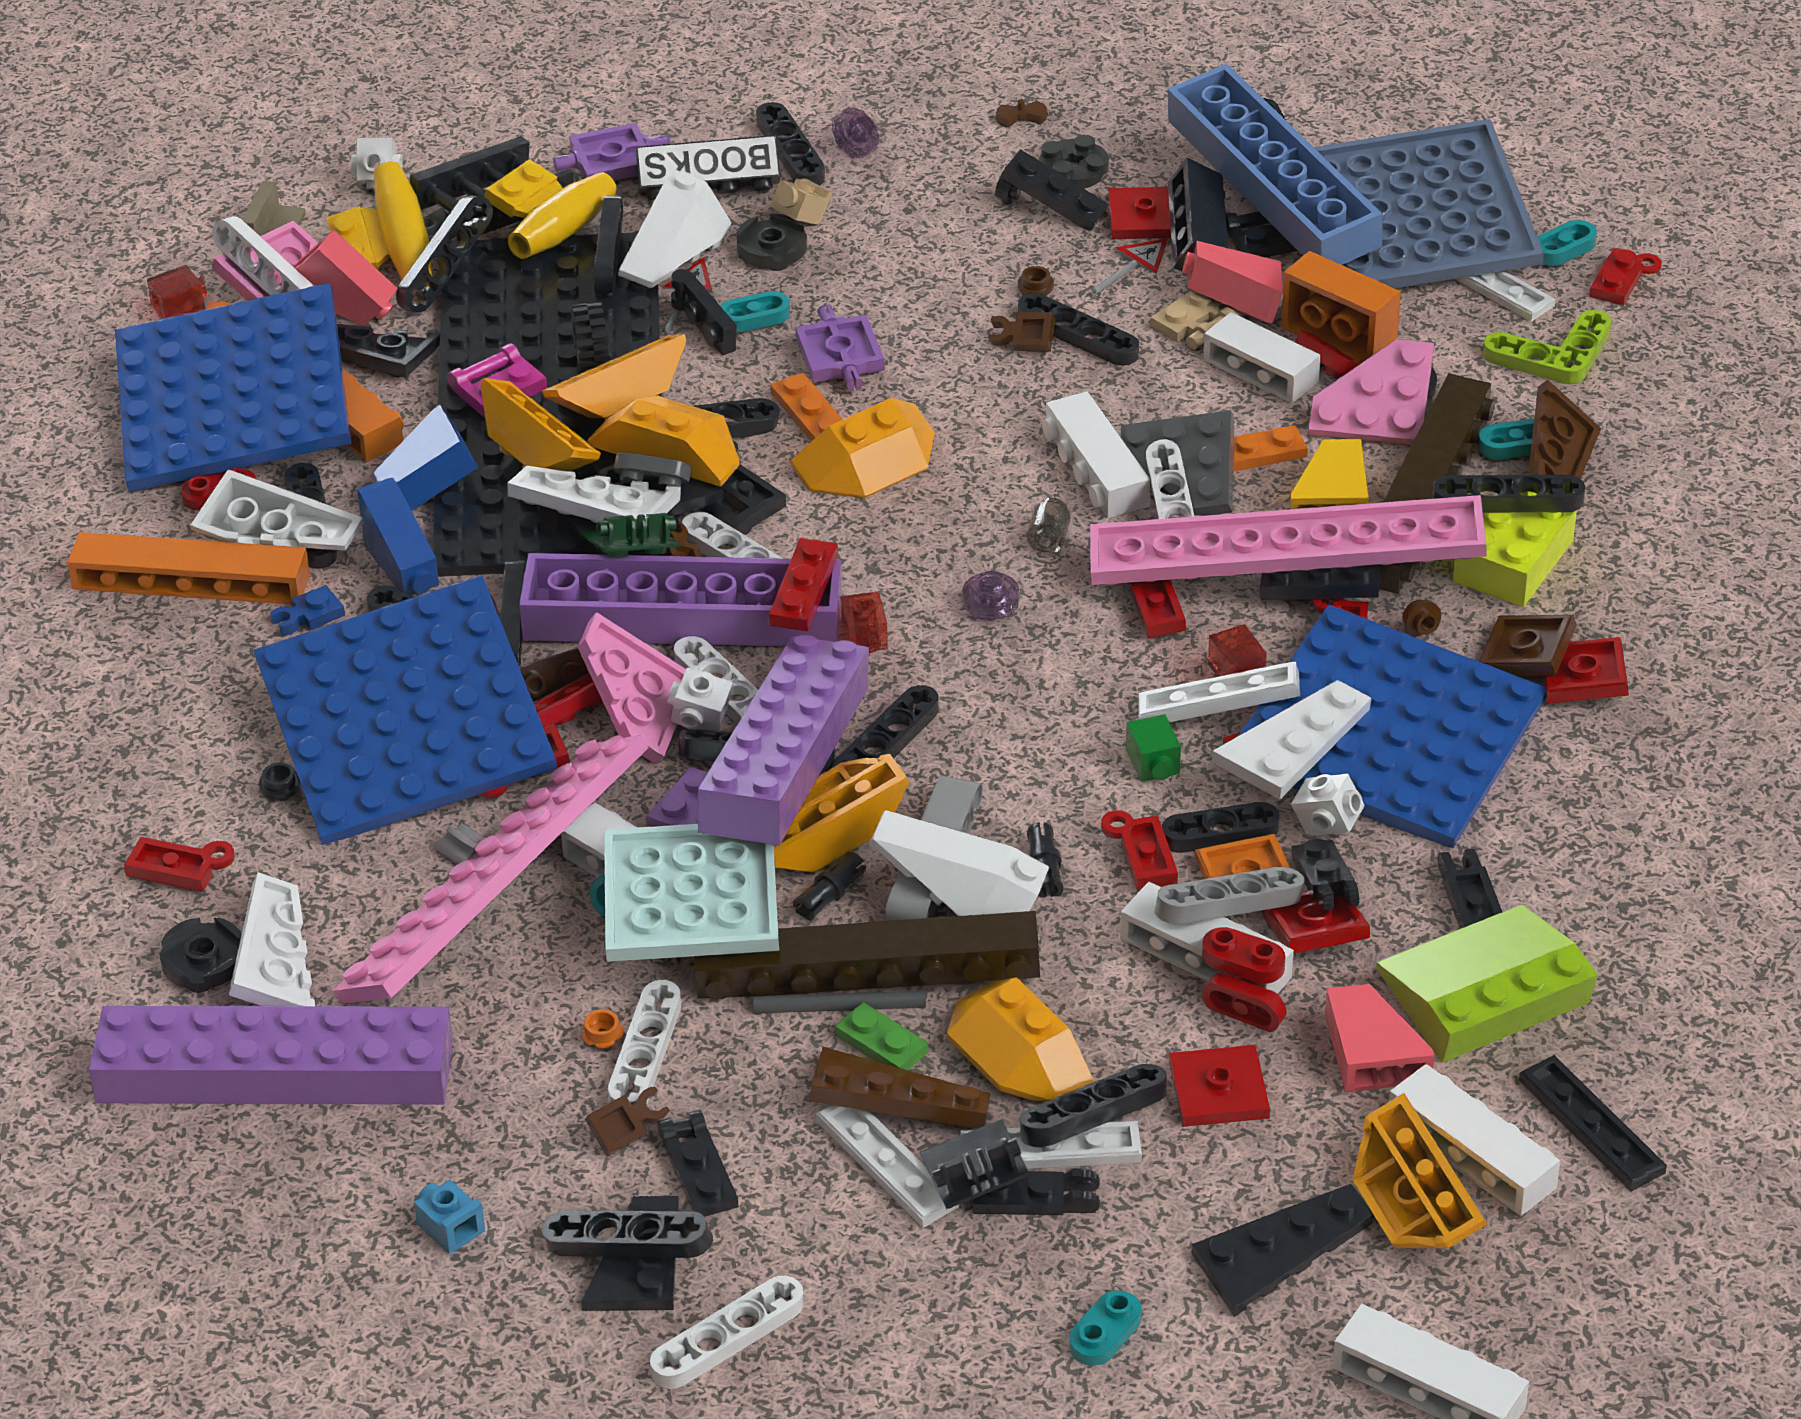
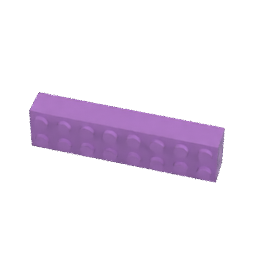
M528 553L519 604L522 636L525 641L580 642L589 620L597 612L644 643L676 644L681 638L696 636L706 640L710 645L786 646L791 636L811 635L818 640L837 642L842 606L841 560H836L812 624L807 632L770 626L769 622L770 610L791 559L639 555L609 557L592 554Z
M811 635L791 636L698 788V833L780 845L867 692L869 647L859 646L846 640L837 642L818 640Z
M102 1006L89 1067L96 1103L445 1105L453 1045L449 1007Z

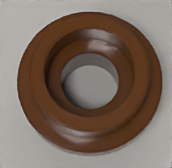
M1031 266L1024 269L1018 279V289L1024 295L1039 293L1046 296L1054 288V280L1050 276V272L1041 266Z
M1419 599L1412 601L1407 605L1402 616L1405 630L1413 637L1430 634L1435 631L1441 622L1440 608L1430 600Z

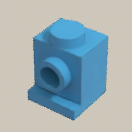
M450 1179L440 1186L435 1183L428 1184L420 1191L417 1200L414 1202L417 1224L448 1254H451L485 1232L482 1203L478 1199L473 1201ZM464 1222L463 1225L454 1230L455 1227Z

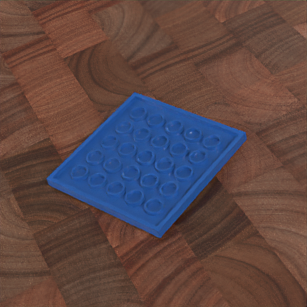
M330 283L281 294H273L217 308L204 309L194 313L168 317L115 330L125 482L129 492L351 444L334 294Z
M483 575L253 650L322 845L350 838L557 768L556 758Z
M1328 604L1289 661L1296 662L1298 667L1300 696L1260 704L1238 736L1337 680L1372 698L1370 710L1293 788L1300 790L1306 778L1324 774L1330 776L1349 774L1365 805L1360 814L1407 833L1454 848L1546 700L1547 693L1546 687Z

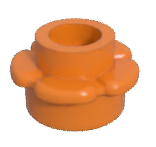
M600 1009L586 1016L583 1024L584 1031L581 1033V1037L587 1045H595L599 1049H606L614 1046L615 1041L622 1039L624 1027L619 1025L618 1016L614 1012Z

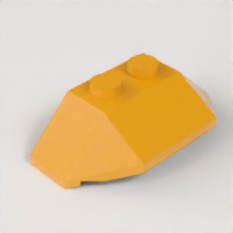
M684 334L662 337L659 340L542 390L544 397L588 418H604L606 420L638 398L656 396L669 390L687 342Z
M488 378L482 379L480 386L488 436L500 445L499 449L502 453L516 458L523 463L522 468L532 466L572 471L599 459L601 453L591 447L584 439L536 401L529 398L512 382Z
M660 396L634 400L607 418L588 439V444L591 447L613 454L634 453L684 462L692 467L691 478L720 487L740 465L738 454L723 415Z
M891 397L828 426L791 460L790 465L805 487L811 492L866 498L927 470L935 431L914 403Z
M891 754L880 755L878 759L863 758L842 762L818 776L780 845H774L775 867L816 872L847 852L871 840L883 812L887 810L895 813L909 785L907 776Z
M1017 977L990 982L956 1001L947 1031V1039L999 1091L1028 1100L1046 1102L1094 1082L1069 1027Z
M1405 1093L1365 1117L1363 1127L1365 1132L1359 1147L1352 1180L1394 1248H1450L1487 1225L1484 1217Z

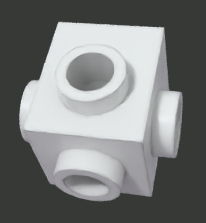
M357 138V155L351 156L352 176H357V181L361 185H366V190H375V168L373 167L376 163L380 162L381 164L394 161L399 163L403 169L402 155L397 154V143L393 138Z
M687 668L682 681L673 682L668 696L667 704L673 705L671 722L691 730L719 731L728 709L733 682L715 677L707 672Z
M1324 774L1306 778L1291 803L1305 833L1313 836L1325 834L1341 835L1350 832L1365 806L1361 794L1356 790L1349 774L1332 776Z

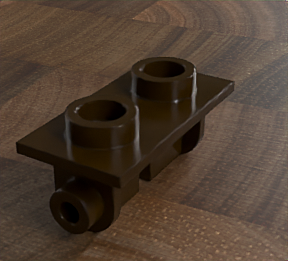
M578 648L519 666L533 702L589 673Z

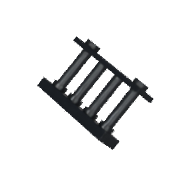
M520 136L411 174L410 184L418 198L420 209L423 210L439 204L451 213L459 202L455 199L465 194L485 197L486 190L483 188L493 185L529 160L530 142ZM571 169L554 174L557 176V181L562 188L573 183L574 171ZM473 205L471 208L474 212L472 218L477 217V214L475 212V208L477 207L476 205ZM492 205V219L481 235L522 221L524 218L518 216L510 217ZM457 231V240L460 241V234Z

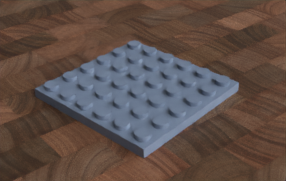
M1491 119L1314 147L1382 213V247L1347 262L1343 266L1390 287L1400 288L1543 264V250Z

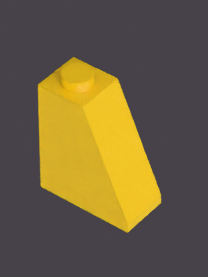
M1323 439L1291 493L1290 509L1368 504L1369 497L1361 439Z

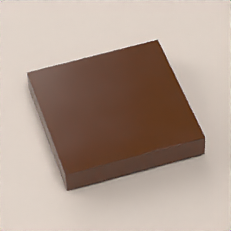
M1500 615L1497 618L1479 662L1515 676H1556L1577 626L1574 615Z

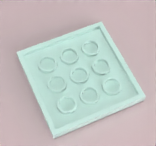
M698 824L604 830L605 942L607 962L779 951L773 844L698 833Z

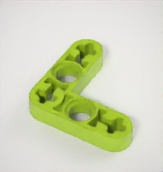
M1587 310L1579 315L1561 347L1508 333H1491L1484 339L1483 356L1488 362L1562 383H1578L1586 377L1609 338L1612 320L1607 313L1600 310ZM1595 325L1593 333L1589 332L1588 329ZM1583 345L1590 349H1577L1575 346ZM1534 356V357H1539V358H1541V359H1543V360L1533 361V360H1529V359H1527V358ZM1571 360L1575 361L1576 365L1571 366V368H1569Z

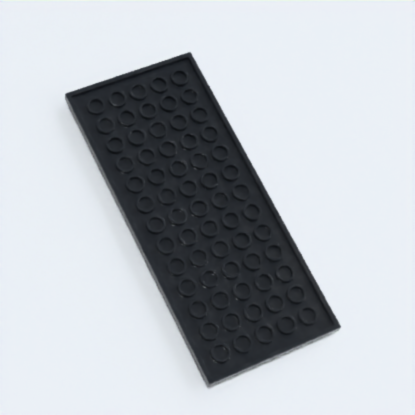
M639 231L622 233L614 293H595L594 265L598 234L571 235L559 245L526 259H521L512 253L508 245V239L491 238L488 240H477L443 287L441 292L438 406L441 405L459 431L479 468L435 495L433 553L436 557L438 577L504 574L506 560H525L527 564L528 553L606 555V552L595 548L590 542L581 544L567 521V514L559 513L557 510L545 506L527 504L523 500L508 496V482L523 469V463L500 451V445L488 436L486 419L452 390L447 380V374L457 368L464 370L499 353L501 347L510 343L516 346L521 357L546 377L547 388L586 372L579 371L571 319V305L601 301L607 332L609 361L659 340L658 284L649 288L618 275L619 269ZM459 240L449 241L452 249H456L460 244ZM505 366V367H502V368H500V369H498V370H496V371H494V372H492V373H490V374H488V375H486V376H484V377H481V378H479V379H477V380H475V381H473V382H471V383L474 384V383H476V382H479V381L482 380L483 378H487V377H489V376H491V375H493V374H495V373H497V372H500V371H502V370H504V369H506V368H508V367H506V366ZM543 392L529 397L587 443L588 439L605 421L604 418H588L545 398ZM595 448L601 453L597 461L569 472H575L576 479L578 480L595 477L601 469L615 464L616 454ZM643 550L629 551V555L660 556V554H646Z

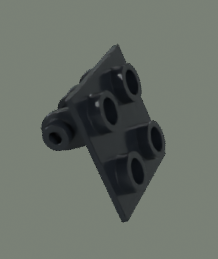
M1002 1119L919 1152L946 1210L1030 1176L1021 1157V1150L1016 1138H1011Z

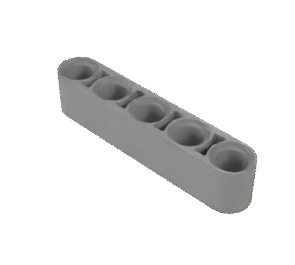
M941 775L921 820L969 834L976 818L973 812L975 808L979 809L981 805L982 784ZM899 871L888 897L885 921L934 918L939 906L928 897L931 891L916 877H906Z

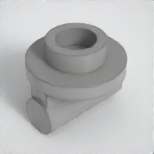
M460 823L457 829L449 825L445 836L439 839L436 844L437 852L458 865L463 861L471 859L477 853L475 847L479 844L478 841L482 835L463 823Z

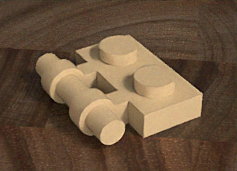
M1191 290L1153 315L1150 320V327L1176 342L1188 336L1186 344L1190 349L1195 350L1204 345V333L1230 312L1242 318L1246 313L1235 308H1228L1219 301Z

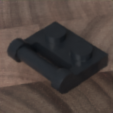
M1259 211L1237 215L1236 213L1227 214V233L1238 251L1265 258L1298 251L1272 224L1254 227L1270 223Z
M740 464L721 487L724 490V501L741 513L735 515L719 503L700 509L740 533L747 535L752 527L786 507V494Z

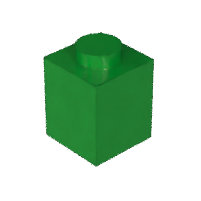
M1165 714L1126 723V751L1141 782L1152 779L1163 780L1171 775L1180 774L1181 745Z

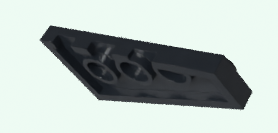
M1348 1184L1193 1243L1191 1254L1230 1312L1236 1317L1247 1309L1248 1304L1260 1296L1264 1298L1277 1289L1279 1283L1294 1273H1301L1311 1266L1313 1260L1325 1252H1332L1372 1225L1373 1213L1353 1185Z

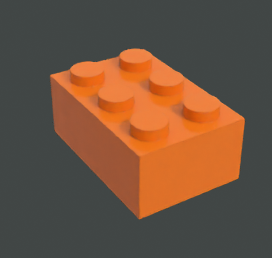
M1308 251L1284 271L1281 328L1297 336L1300 330L1313 333L1361 364L1398 338L1401 291Z

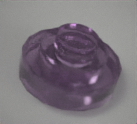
M848 107L834 117L832 132L840 149L855 158H864L876 150L879 144L878 130L872 119L865 112L857 108Z
M986 571L970 577L964 583L962 602L964 608L975 617L988 620L1002 619L1011 615L1018 608L1020 589L1018 583L1012 577L996 571Z

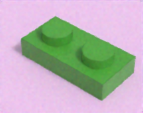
M865 1002L861 1003L835 1025V1036L880 1063L909 1070L929 1052L928 1042Z

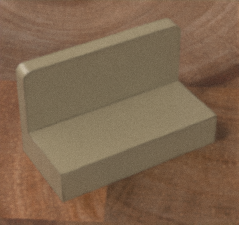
M262 181L242 220L259 236H262L291 221H295L300 225L306 211L305 208L279 205L276 182Z

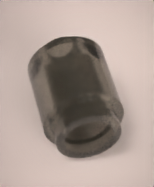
M1046 498L1035 506L1026 536L1029 545L1034 550L1045 553L1057 552L1063 547L1071 520L1068 507L1063 501L1057 498Z

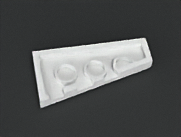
M526 466L508 482V496L523 500L527 504L552 508L562 514H573L587 518L594 523L603 521L604 517H626L627 515H633L636 523L639 514H644L646 518V514L668 513L680 501L681 487L667 485L665 491L648 489L649 482L633 480L631 487L610 484V477L595 475V477L578 480L576 479L575 472Z
M1337 680L1213 750L1212 763L1280 800L1370 710L1372 698Z
M259 872L257 873L249 898L229 990L230 996L260 1006H315L314 999L310 998L309 989L312 985L310 971L306 970L305 964L307 946L306 940H302L301 936L303 919L297 885Z

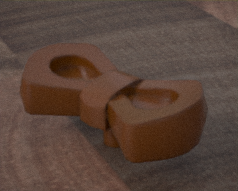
M1019 99L1016 106L1000 105L995 116L1000 125L1010 127L1021 120L1042 124L1046 120L1048 112L1047 107L1039 101L1025 105V100Z

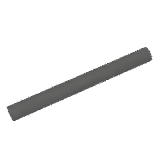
M925 990L753 996L754 1014L854 1010L863 1002L874 1009L926 1008Z

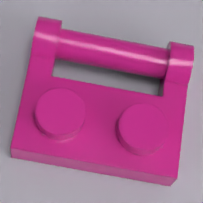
M512 343L501 347L499 353L464 370L457 368L447 374V380L452 390L484 418L485 412L480 386L482 380L474 384L471 383L506 366L508 368L487 378L510 381L528 397L536 395L547 388L546 377L521 357L518 349Z

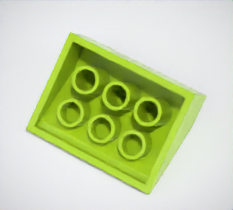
M1524 905L1504 911L1376 963V969L1428 1045L1442 1062L1590 1003L1598 974L1575 942Z

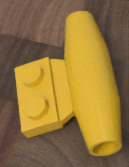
M529 159L488 187L485 192V198L489 200L491 205L508 216L524 218L509 235L508 245L515 256L526 259L559 245L590 223L601 212L603 197L615 196L616 184L608 174L599 172L562 188L557 181V176Z
M388 161L379 164L374 169L376 209L358 206L326 217L330 232L334 229L377 270H379V266L391 258L399 276L403 280L430 240L418 198L399 163ZM431 260L428 269L430 275L433 277Z

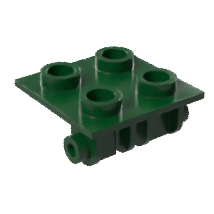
M667 513L646 514V518L644 514H639L636 523L633 515H627L626 517H604L603 521L597 522L596 531L581 532L583 538L592 543L595 548L606 552V556L626 557L629 556V551L643 550L646 554H664L667 552V548L680 547V543L670 537V532H674L676 529V521L674 516H668Z

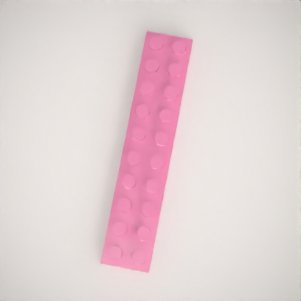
M1481 495L1090 524L1092 585H1114L1128 582H1154L1157 580L1194 579L1197 577L1234 576L1238 574L1274 573L1293 570L1308 571L1320 568H1347L1375 564L1390 565L1403 562H1430L1433 560L1470 559L1487 556Z
M617 735L604 742L597 743L596 740H591L581 745L575 752L577 756L570 763L556 769L550 776L552 780L545 787L532 792L526 798L527 804L520 811L507 816L500 823L502 828L494 836L482 840L475 847L477 853L471 859L463 861L452 868L449 872L450 878L443 885L427 892L423 897L424 903L417 910L401 917L396 923L398 928L390 936L383 937L370 947L371 954L364 961L352 965L343 973L344 980L332 990L337 999L347 1004L392 998L648 749L641 735L626 738Z

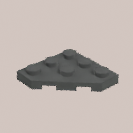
M1231 410L1121 425L1120 438L1148 477L1146 461L1148 446L1157 440L1163 439L1173 441L1178 445L1194 515L1207 516L1232 512L1234 416ZM1166 455L1159 456L1162 471L1169 470ZM1168 483L1161 487L1160 490L1166 495H1173L1179 492L1181 487L1174 483Z

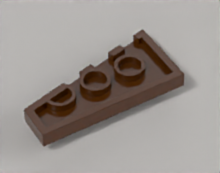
M1549 380L1539 385L1537 389L1528 475H1573L1581 479L1601 427Z
M822 1047L811 1085L809 1101L980 1128L985 1126L991 1094L974 1087L958 1085Z

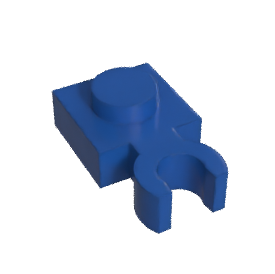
M327 585L292 598L293 607L291 608L279 607L270 612L273 625L285 621L279 624L282 636L293 634L303 624H306L311 630L345 616L343 604Z

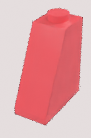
M334 229L293 266L313 286L330 283L334 294L336 314L357 324L365 325L373 317L380 320L393 306L389 300L398 288Z
M1197 241L1194 252H1187L1182 270L1183 274H1187L1188 288L1264 322L1273 324L1283 292L1281 261Z
M1370 984L1327 988L1325 1018L1345 1092L1396 1087L1425 1064L1433 1068L1435 1056L1433 1049Z

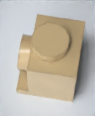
M796 178L794 183L780 180L770 207L795 220L817 225L823 218L833 192L804 178L802 180Z

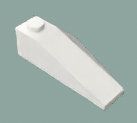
M673 169L659 191L619 269V276L652 288L672 276V273L678 270V267L687 261L693 263L699 259L701 252L706 249L712 251L721 244L731 226V221L706 181L698 179L690 173Z
M227 470L190 524V527L193 531L223 542L346 550L361 528L364 520L363 517Z
M887 810L883 812L870 841V844L906 877H916L931 891L928 897L938 906L944 902L958 916L1030 911L1049 869V866L1012 846Z

